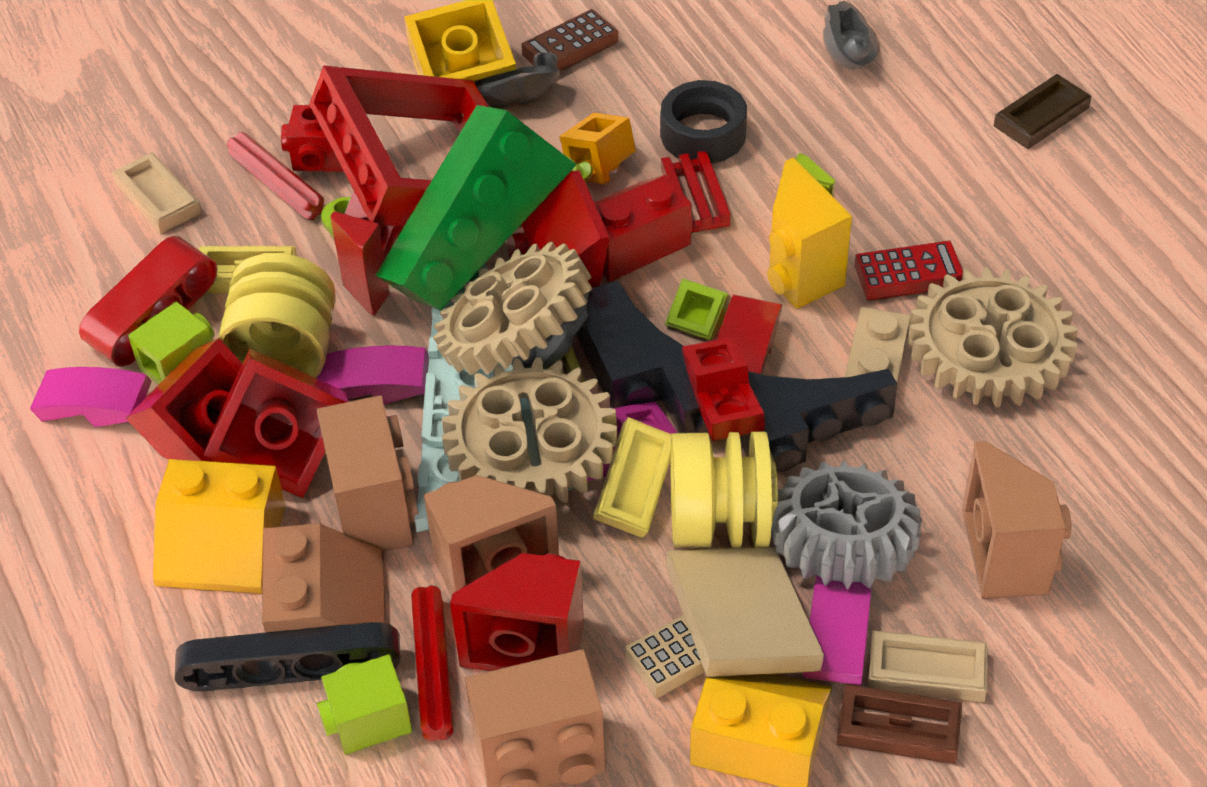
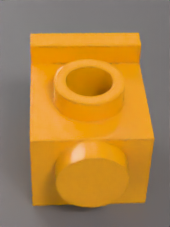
M593 112L559 136L565 156L571 158L577 164L586 161L593 167V175L587 180L588 182L606 184L610 181L608 172L617 169L622 161L636 152L629 117Z

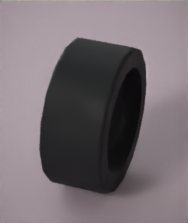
M708 80L687 82L670 90L661 102L660 138L665 149L678 159L679 155L687 153L690 160L697 159V152L707 151L711 164L725 161L737 154L746 141L747 104L742 95L729 85ZM706 114L723 118L728 123L719 128L700 130L684 126L679 121L689 116Z

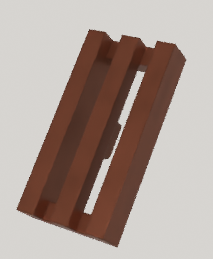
M845 684L836 745L955 764L958 755L963 702ZM853 707L892 713L889 716L854 711ZM912 716L948 721V725L912 720Z

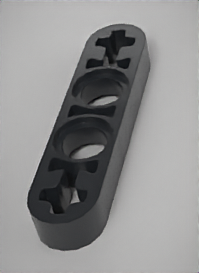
M368 622L190 640L179 645L176 649L174 680L182 688L191 691H215L322 680V676L334 673L347 664L364 663L388 654L395 669L400 664L401 659L400 633L390 624Z

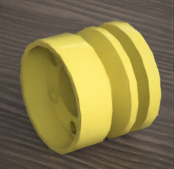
M263 253L247 258L235 268L228 290L229 294L225 304L226 310L221 322L218 338L242 364L249 349H253L314 378L321 373L326 361L330 338L329 328L333 320V309L336 302L334 282L319 266L305 258L291 254Z
M729 432L724 457H714L708 433H671V517L674 549L710 548L713 541L715 523H726L728 538L732 548H741L744 522H750L753 546L769 547L773 517L778 503L776 464L769 449L767 432H751L749 456L742 457L741 442L738 432Z

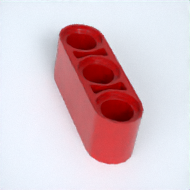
M179 236L166 238L86 313L79 325L80 338L116 366L125 367L132 364L136 359L128 335L175 302L189 310L213 285L218 271L216 262Z

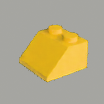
M465 0L404 16L409 50L418 75L475 81L516 70V63L493 0Z
M794 157L786 160L784 163L773 206L772 228L769 235L770 263L767 277L773 290L779 295L783 294L796 309H799L845 286L852 215Z
M169 459L155 502L154 585L159 587L262 594L263 529L280 527L286 506L276 466Z
M776 673L706 677L691 725L690 765L779 787H808L832 693V686Z

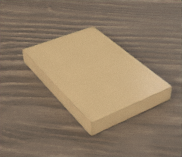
M775 547L668 551L665 567L707 677L821 671L824 654L778 553H776Z

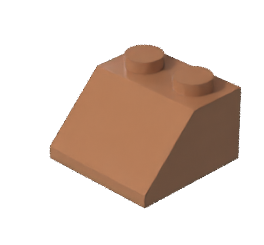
M987 441L975 442L962 513L982 599L1049 595L1054 573L1062 570L1063 556L1061 547L1063 539H1069L1071 536L1072 523L1069 508L1066 504L1060 505L1053 481Z
M479 475L459 482L444 484L437 490L424 494L434 561L451 596L452 593L522 553L559 555L556 504L551 496Z
M321 523L263 529L262 624L265 632L368 622L386 623L382 550Z

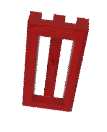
M707 151L697 152V159L690 160L688 153L679 155V162L672 163L670 157L661 158L662 175H666L682 193L683 191L677 176L684 174L700 218L694 221L692 218L691 233L730 226L731 214ZM695 172H699L716 217L711 216Z

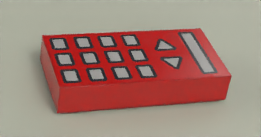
M951 240L858 253L855 255L854 266L867 301L928 292L931 283L943 287L944 277L947 274L958 281H962L963 270Z

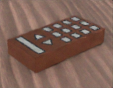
M590 9L521 43L522 56L535 66L533 58L537 53L553 52L558 56L557 67L560 68L561 72L618 43V30L594 9Z

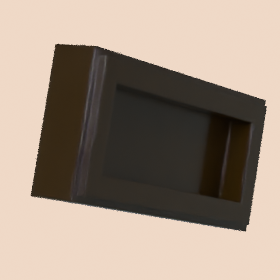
M1056 74L996 113L993 126L1026 149H1029L1089 109L1092 96Z

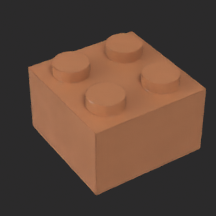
M382 395L318 408L317 414L343 533L382 550V552L412 546L410 523H415V515H418L413 490H410L414 489L408 457L404 456L403 449L395 450V448L404 447L397 415L386 416Z
M584 649L465 677L474 742L486 787H547L559 783L574 785L591 779L595 774L606 772L603 711Z

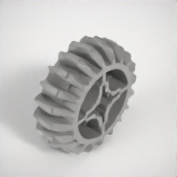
M843 460L839 467H831L822 461L817 471L808 467H802L799 477H787L785 486L782 489H778V503L771 529L772 538L776 546V553L784 555L787 567H800L803 579L817 575L822 578L824 587L831 581L843 582L847 590L852 582H861L866 587L871 588L876 578L890 582L893 574L896 571H905L911 558H914L915 550H918L920 542L921 509L917 508L915 494L904 490V482L902 480H888L887 470L874 473L868 471L866 463L856 468L849 467Z

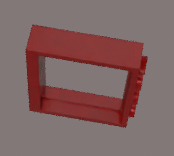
M323 65L309 103L369 221L378 223L379 226L398 227L406 225L432 180L401 178L366 114L451 121L460 134L476 105L489 107L473 80Z

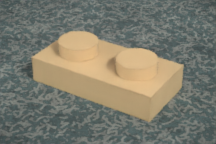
M861 307L845 377L889 369L898 383L911 315Z

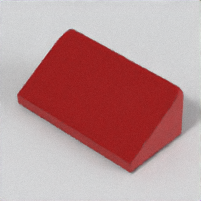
M333 211L330 219L343 286L370 315L375 316L390 293L389 285L375 276L384 261L379 224Z

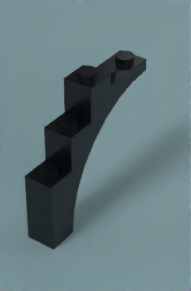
M619 281L591 288L587 302L589 316L576 333V336L603 393L608 392L610 395V408L662 400L678 433L709 434L686 369L682 346L684 345L660 331L635 307ZM889 369L851 377L822 379L768 376L748 371L749 384L764 412L765 431L760 432H767L769 449L778 472L787 471L797 464L806 462L807 443L816 440L825 441L836 434L862 426H874L885 419L892 418L894 414L898 383ZM751 434L740 436L741 447L746 456H749Z

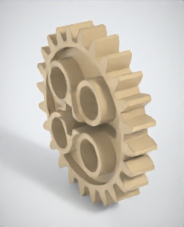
M549 242L542 250H540L537 244H533L524 255L517 249L512 254L510 260L504 262L502 258H498L495 262V268L490 271L486 269L479 270L480 277L475 281H468L464 285L466 289L464 293L456 294L451 299L453 306L440 311L443 320L434 324V328L438 333L433 336V339L437 344V349L449 366L453 365L457 372L466 369L469 375H473L482 368L485 374H489L497 363H500L504 369H507L514 357L520 356L524 361L527 360L530 349L535 346L541 349L546 348L547 337L564 333L560 326L563 322L577 319L578 316L573 309L587 303L583 294L589 292L592 288L588 283L591 275L574 249L569 250L564 243L556 248L553 242Z
M984 267L982 277L975 278L968 269H964L962 281H958L947 274L944 277L943 287L931 283L928 288V295L918 296L916 309L911 310L907 342L908 345L913 346L912 360L922 361L920 371L922 376L936 373L934 387L937 389L950 383L954 386L953 398L955 399L967 391L972 393L974 405H978L982 401L983 396H991L995 407H1000L1003 396H1010L1012 401L1017 406L1022 405L1024 392L1039 400L1042 397L1044 386L1055 390L1058 386L1059 377L1068 376L1070 364L1073 363L1077 348L1075 340L1078 329L1070 325L1073 313L1072 311H1060L1063 301L1061 297L1046 299L1047 285H1041L1035 289L1030 288V276L1028 275L1015 282L1011 281V273L1007 269H1005L1000 278H993L988 267Z
M536 357L531 368H524L519 358H516L513 361V370L507 372L497 364L493 369L494 377L489 379L478 372L475 373V389L460 385L458 387L460 401H448L449 416L442 417L444 455L448 457L450 471H458L460 481L479 475L541 494H555L558 499L566 503L568 502L567 488L572 486L580 492H587V476L601 480L603 477L602 463L610 464L613 461V447L617 446L616 410L610 408V395L608 392L598 393V380L595 378L582 383V369L579 367L567 375L564 374L562 361L560 360L553 364L550 370L543 369L540 357ZM522 398L529 400L533 432L537 441L539 466H532L530 462L526 429L522 420L520 403Z

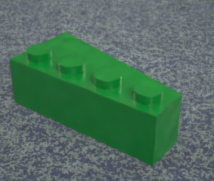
M476 105L375 276L411 300L441 311L577 164L507 110Z

